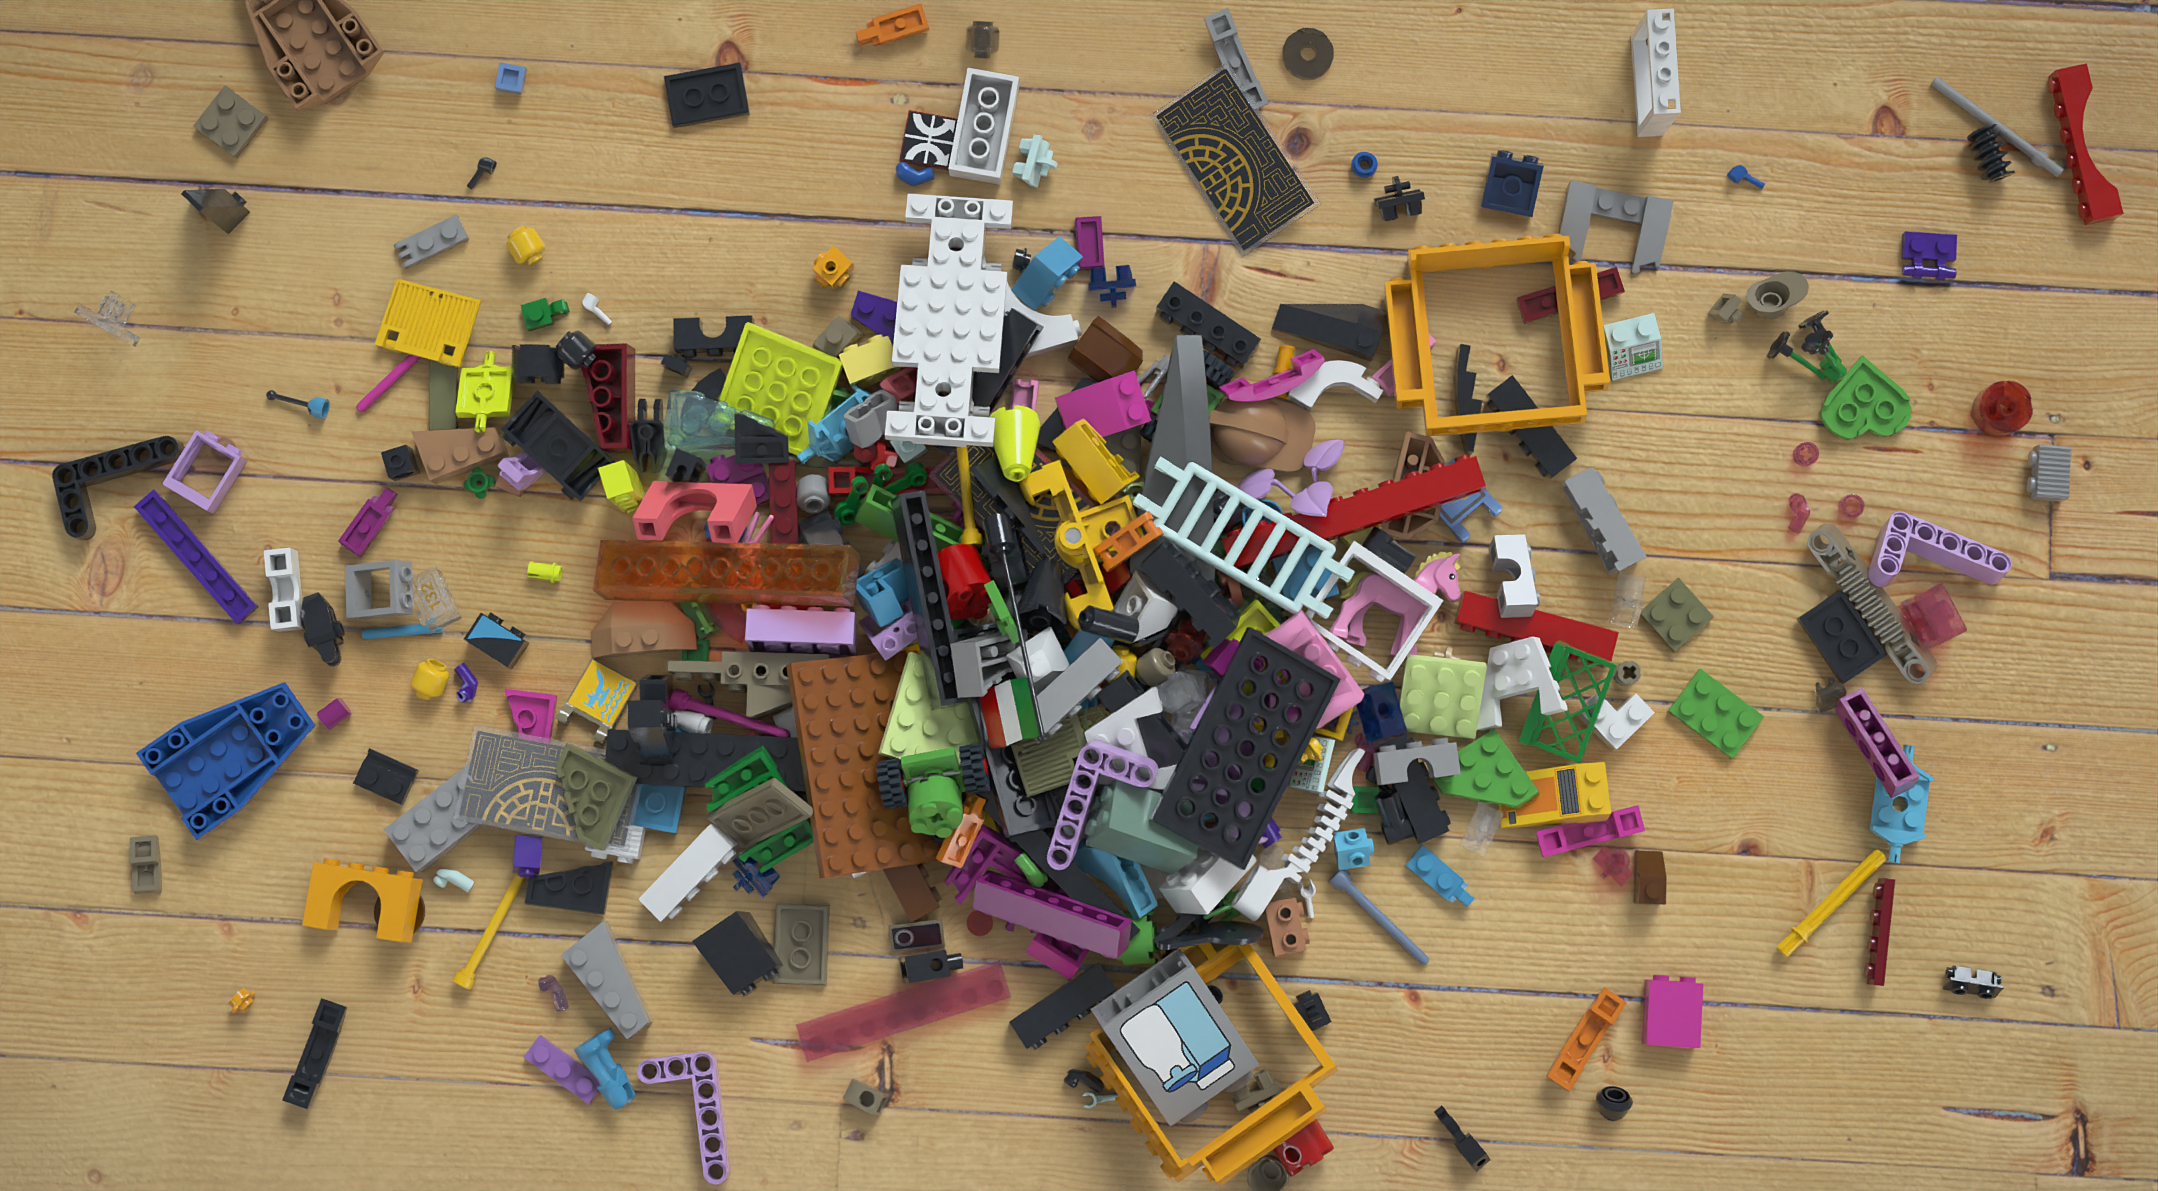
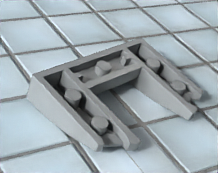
M1572 180L1569 182L1559 234L1569 236L1570 250L1576 253L1572 259L1574 262L1581 261L1590 216H1596L1640 225L1631 274L1639 273V266L1654 262L1655 269L1660 266L1674 200L1653 196L1645 198L1596 188L1597 185Z

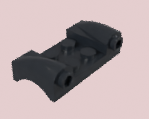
M538 390L501 428L504 432L502 437L511 446L514 447L517 444L554 477L563 486L561 491L571 500L576 497L581 502L601 479L598 468L616 462Z

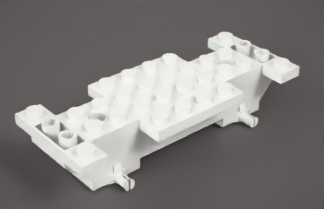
M908 194L906 222L931 224L928 259L913 258L912 265H901L892 366L918 367L915 402L899 401V411H887L885 440L912 441V444L966 447V445L993 447L995 418L989 417L990 407L974 406L972 400L974 371L999 373L1007 272L1001 271L1002 263H986L984 256L986 227L1011 229L1013 201ZM950 249H962V250L955 252V251H952V250H950ZM940 391L950 393L946 397H941L937 395Z

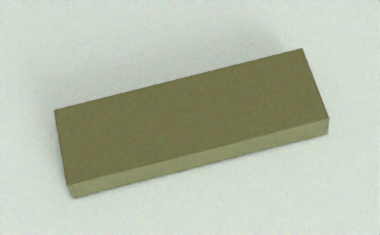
M444 352L445 354L452 356L454 354V352ZM430 360V431L458 429V417L455 413L458 397V368Z

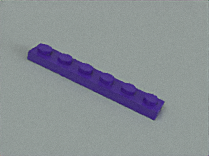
M153 489L134 506L236 624H240L259 607L156 490Z

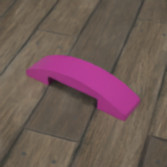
M1313 349L1291 358L1292 369L1254 384H1250L1244 378H1240L1220 386L1219 389L1227 398L1235 401H1259L1273 398L1305 382L1323 365L1325 359L1324 356Z
M1637 805L1611 812L1607 821L1562 824L1536 831L1541 855L1546 857L1644 832L1645 828L1639 806Z

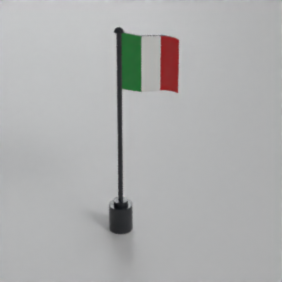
M993 514L983 520L989 552L1002 558L1027 678L1008 680L988 688V693L980 697L990 747L1006 748L1026 739L1037 738L1038 741L1045 742L1048 739V735L1044 733L1007 555L1015 548L1010 518L1007 514Z

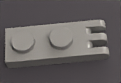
M454 215L395 243L394 248L396 251L407 248L400 252L398 256L400 260L411 257V259L402 263L404 269H408L468 241L469 238L459 217Z

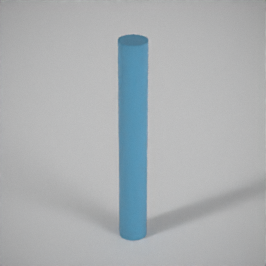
M442 622L362 629L363 640L441 633L443 632Z

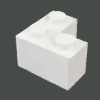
M1597 693L1593 694L1585 702L1587 707L1597 703L1599 698ZM1637 694L1631 695L1616 710L1604 700L1593 732L1613 751L1618 749L1655 712ZM1595 707L1589 710L1591 716L1593 714ZM1585 712L1577 715L1587 726L1589 725Z

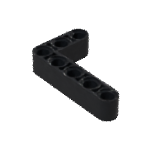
M161 436L56 466L52 473V479L67 534L80 540H89L96 533V523L87 491L88 486L175 463L185 448L184 444L171 436ZM174 443V452L166 455L165 449L167 445ZM148 450L149 458L145 462H141V453ZM123 457V466L116 469L115 461L117 458ZM97 464V473L94 476H90V467ZM71 471L73 477L70 482L65 483L64 475ZM78 496V505L75 508H71V499ZM84 521L85 529L82 533L78 534L76 531L77 524Z

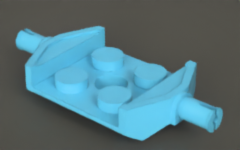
M853 385L852 388L855 393L817 424L810 420L808 422L810 444L809 447L796 455L800 462L805 464L815 454L818 457L823 456L832 462H837L851 451L855 444L850 442L843 416L849 409L863 403L875 392L871 393L857 385Z
M1903 745V751L1919 774V779L1914 788L1898 795L1905 801L1906 806L1903 811L1898 812L1893 808L1892 803L1896 797L1891 799L1876 777L1870 831L1888 842V845L1891 846L1888 862L1900 863V853L1903 844L1926 838V834L1923 833L1930 782H1933V777L1915 766L1912 762L1915 748L1912 745Z

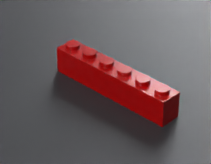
M1464 591L1461 594L1454 624L1460 625V630L1475 633V629L1486 632V637L1500 640L1501 636L1510 638L1511 642L1533 636L1540 638L1545 653L1551 654L1555 642L1560 640L1568 643L1569 646L1611 662L1619 632L1539 610H1535L1532 617L1501 618L1497 599L1469 591ZM1570 653L1568 659L1577 661L1580 656ZM1588 660L1589 665L1595 663L1593 661Z

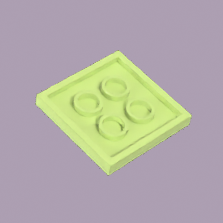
M1407 654L1396 730L1475 739L1487 669L1486 663Z

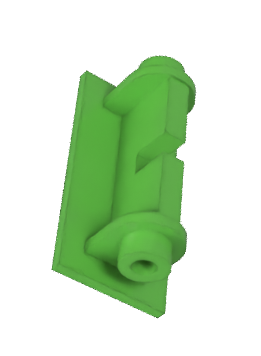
M698 581L692 585L688 584L682 587L681 591L675 594L686 616L696 623V634L699 639L702 640L723 628Z

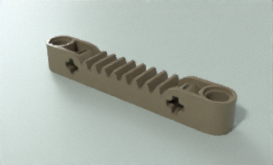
M1832 524L1820 525L1809 535L1808 546L1826 572L1836 579V583L1842 585V591L1848 593L1849 600L1855 603L1856 610H1860L1862 618L1868 620V626L1874 628V634L1881 637V643L1885 644L1887 653L1905 678L1914 684L1924 683L1937 668L1935 657L1885 590L1872 584L1869 580V569L1841 531ZM1820 535L1826 536L1829 540V544L1823 543L1820 539ZM1915 663L1921 664L1924 667L1925 672L1919 671L1916 668Z

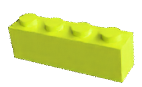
M625 460L599 467L598 470L607 499L622 512L627 511L628 514L635 513L645 496L639 474Z

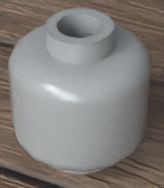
M811 474L798 481L796 487L797 503L803 511L816 514L827 509L830 505L831 495L829 494V482L825 477Z

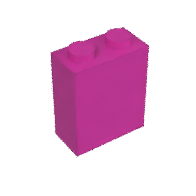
M1653 975V980L1645 979L1642 1044L1700 1048L1703 983H1696V977L1680 976L1679 982L1669 981V976Z

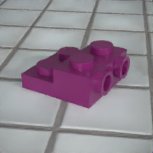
M724 454L710 459L711 464L707 465L706 468L712 483L752 484L757 505L770 501L769 480L762 463L736 464L735 455L725 458Z

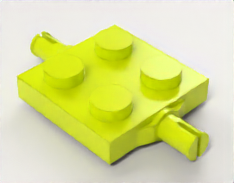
M488 351L485 352L483 365L475 368L461 369L455 413L458 418H476L474 430L480 433L481 431H486L487 418L510 417L515 378L511 377V366L499 367L494 365L496 353L490 351V353Z

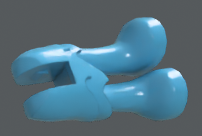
M608 1028L574 1048V1051L597 1078L600 1084L597 1089L610 1107L618 1110L623 1108L626 1103L634 1100L636 1094L620 1063L615 1064L610 1056L607 1047L614 1039L615 1034L612 1028Z

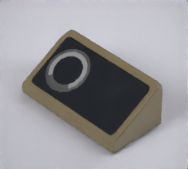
M942 919L889 926L892 952L945 946Z

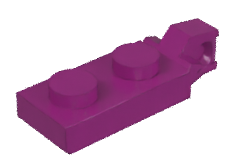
M386 487L379 497L374 495L371 499H368L338 542L358 557H362L391 517V513L394 511L391 505L398 494Z

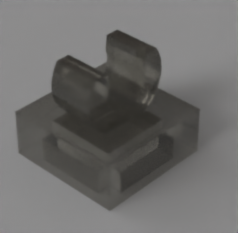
M1828 678L1829 686L1822 688L1819 682L1815 683L1816 706L1820 713L1836 708L1839 699L1846 696V689L1842 682L1836 684L1833 678Z

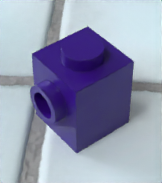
M515 836L512 873H518V876L525 878L534 877V874L539 875L543 837Z

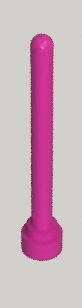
M409 354L356 405V409L359 412L366 411L421 357Z
M677 688L672 693L670 699L671 709L677 711L691 709L774 737H790V732L787 729L694 700L691 695H688L687 691Z

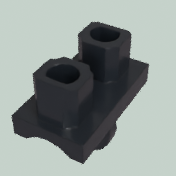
M1394 176L1392 177V185L1384 186L1385 194L1392 192L1394 194L1374 198V203L1380 210L1384 221L1398 219L1396 205L1405 204L1407 216L1422 214L1421 200H1425L1424 192L1420 191V189L1402 192V190L1411 189L1410 181L1400 183L1399 177Z

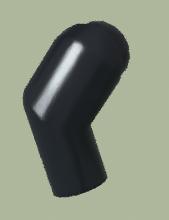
M1071 1069L1067 1071L1068 1074L1064 1078V1083L1072 1088H1075L1080 1081L1096 1093H1100L1105 1086L1100 1078L1091 1072Z

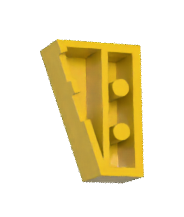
M1084 418L1075 422L1052 441L1056 446L1057 454L1062 459L1067 460L1072 467L1074 476L1085 483L1088 487L1089 495L1101 505L1120 494L1140 478L1136 471L1131 474L1121 464L1124 459L1119 454L1113 456L1104 446L1106 441Z

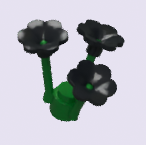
M1823 310L1798 325L1799 329L1812 327L1815 333H1810L1806 336L1805 343H1803L1801 348L1810 355L1817 352L1820 355H1824L1825 358L1819 363L1821 369H1818L1793 352V348L1786 344L1790 336L1788 331L1782 332L1772 343L1767 354L1769 359H1774L1779 353L1786 357L1790 356L1815 373L1821 381L1827 378L1830 383H1834L1847 372V369L1841 363L1842 360L1830 343L1833 333L1830 330L1827 331L1821 323L1822 319L1829 314L1828 310Z

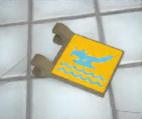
M592 658L567 702L556 716V719L567 726L573 714L576 713L597 724L600 727L593 739L596 743L604 746L607 742V730L613 729L639 683Z

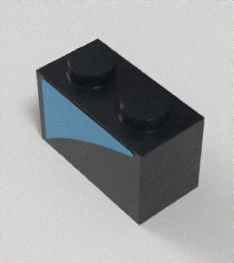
M491 612L488 616L480 613L464 637V640L506 667L513 669L529 645V642L523 639L526 634L514 626L510 630L502 626L501 624L504 620Z

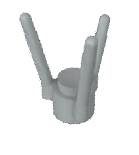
M1164 355L1160 361L1155 360L1153 365L1138 378L1140 385L1153 372L1156 376L1143 394L1144 399L1149 397L1160 381L1166 383L1169 372V356Z

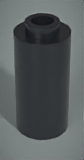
M1089 605L1085 607L1078 617V622L1083 632L1131 644L1139 633V621L1137 618Z

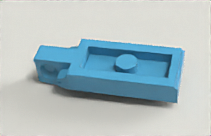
M1424 845L1406 863L1405 866L1445 900L1448 899L1453 903L1457 899L1468 907L1475 899L1464 890L1468 885L1463 881L1464 879Z

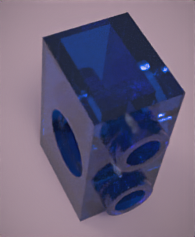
M1393 681L1362 689L1364 697L1361 702L1356 704L1367 744L1407 733Z

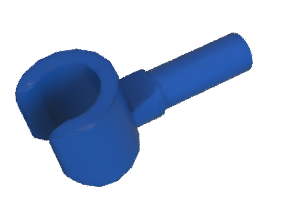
M1742 165L1733 167L1727 174L1728 178L1737 184L1744 179L1761 189L1765 185L1762 181L1748 174L1747 169Z

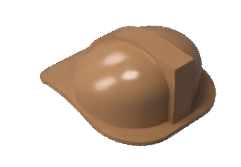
M1224 395L1216 409L1211 410L1210 413L1211 452L1217 459L1230 465L1284 472L1298 471L1305 466V455L1312 448L1316 428L1315 421L1312 415L1304 408L1275 398L1259 401L1230 400Z

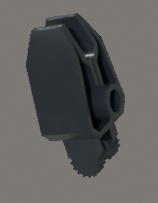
M640 398L637 406V420H634L629 425L633 457L639 472L643 473L647 472L648 456L650 454L652 457L653 473H658L666 459L672 425L667 420H663L662 399L654 401L653 419H647L648 404L646 399Z
M319 592L303 597L301 614L306 630L304 632L305 642L308 647H313L319 652L326 664L330 667H337L342 660L338 645L344 644L343 636L345 631L340 620L337 621L334 609Z

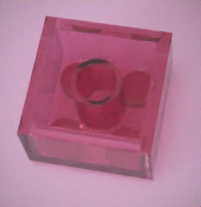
M1943 583L1930 587L1901 602L1903 616L1908 622L1912 623L1916 634L1927 648L1940 645L1968 630Z

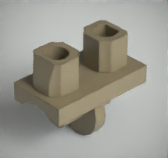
M1266 1069L1253 1075L1258 1087L1249 1091L1247 1085H1245L1241 1089L1232 1092L1234 1096L1232 1100L1238 1112L1249 1107L1250 1113H1253L1273 1099L1270 1096L1282 1091L1277 1080L1273 1079Z

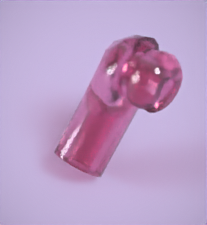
M1793 493L1789 497V505L1794 517L1788 528L1799 534L1810 516V508L1803 495Z
M1358 733L1354 739L1355 744L1358 748L1364 750L1365 753L1355 768L1367 773L1374 760L1373 753H1377V749L1369 734Z

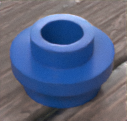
M1369 152L1356 154L1351 163L1352 171L1361 178L1371 177L1376 172L1378 166L1377 159ZM1365 161L1369 164V168L1362 169L1359 164Z

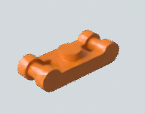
M1150 511L1142 514L1093 548L1096 556H1100L1103 560V567L1107 572L1112 571L1132 555L1164 535L1161 528L1156 527L1152 521L1154 518ZM1142 526L1147 531V534L1143 537L1137 531ZM1113 546L1118 552L1114 557L1109 552V549Z

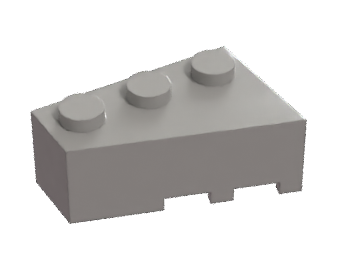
M1022 629L1025 642H1027V629ZM999 631L950 644L958 698L982 697L988 693L987 689L993 684H998L1002 680L1001 677L1007 672H1012L1013 669L1006 655L1018 648L1020 642L1012 644L1009 636L1003 637Z

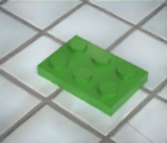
M1702 669L1697 670L1667 710L1730 759L1735 757L1764 718L1762 714Z

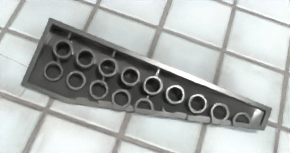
M1175 335L1168 364V377L1163 387V400L1161 409L1158 410L1156 432L1153 433L1144 474L1146 478L1143 490L1140 493L1160 507L1163 506L1177 482L1170 476L1155 469L1160 456L1183 471L1188 463L1194 462L1212 473L1209 410L1202 335ZM1193 475L1164 523L1166 527L1178 533L1207 482ZM1213 495L1187 537L1188 540L1200 547L1214 525ZM1139 509L1137 518L1146 512ZM1142 526L1141 529L1143 535H1146L1147 531L1145 530L1144 526ZM1161 536L1128 558V569L1132 575L1137 570L1149 577L1140 566L1143 560L1166 538ZM1214 546L1210 551L1212 554H1214ZM1181 548L1183 551L1182 556L1188 562H1195L1201 568V575L1207 581L1213 580L1215 582V567Z

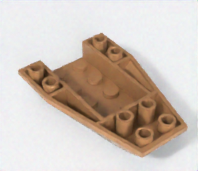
M244 0L267 67L297 111L327 104L369 76L385 53L356 10L344 0Z

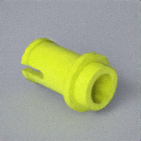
M530 561L527 574L528 578L550 580L551 583H555L556 581H561L563 568L558 566L556 562L551 565Z

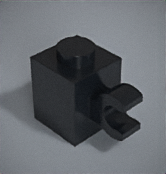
M1308 990L1295 996L1297 1001L1292 1004L1311 1031L1332 1022L1318 992L1312 994Z

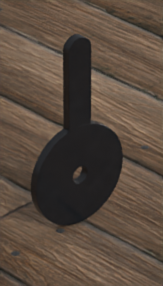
M1240 921L1210 922L1202 925L1197 934L1160 940L1157 942V948L1171 950L1208 942L1226 945L1251 944L1263 938V929L1257 925Z

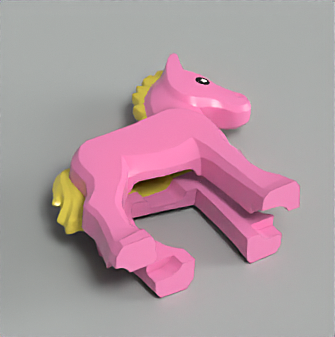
M1441 551L1438 554L1434 553L1432 556H1428L1425 562L1420 563L1413 580L1433 594L1438 589L1443 593L1447 601L1457 602L1461 597L1457 571L1461 568L1457 564L1460 554L1453 555L1452 552L1446 553ZM1360 572L1346 583L1347 588L1341 590L1342 595L1340 598L1346 601L1342 603L1340 613L1329 629V632L1340 639L1346 640L1348 644L1364 648L1367 638L1363 633V617L1369 607L1374 604L1387 612L1401 617L1390 652V656L1395 657L1428 607L1378 573ZM1415 644L1413 645L1408 654L1417 655V647Z

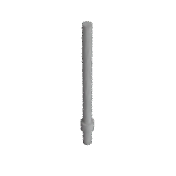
M1936 77L1931 83V86L1986 126L1997 124L1992 130L2001 131L2002 134L2000 136L2030 157V161L2038 167L2041 165L2056 177L2062 173L2064 169L2049 159V154L2042 149L2037 150L1939 77Z

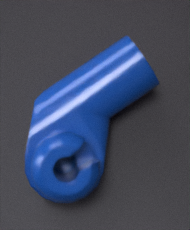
M900 162L896 166V175L899 180L910 186H917L935 179L931 167L916 171L908 166L906 162Z

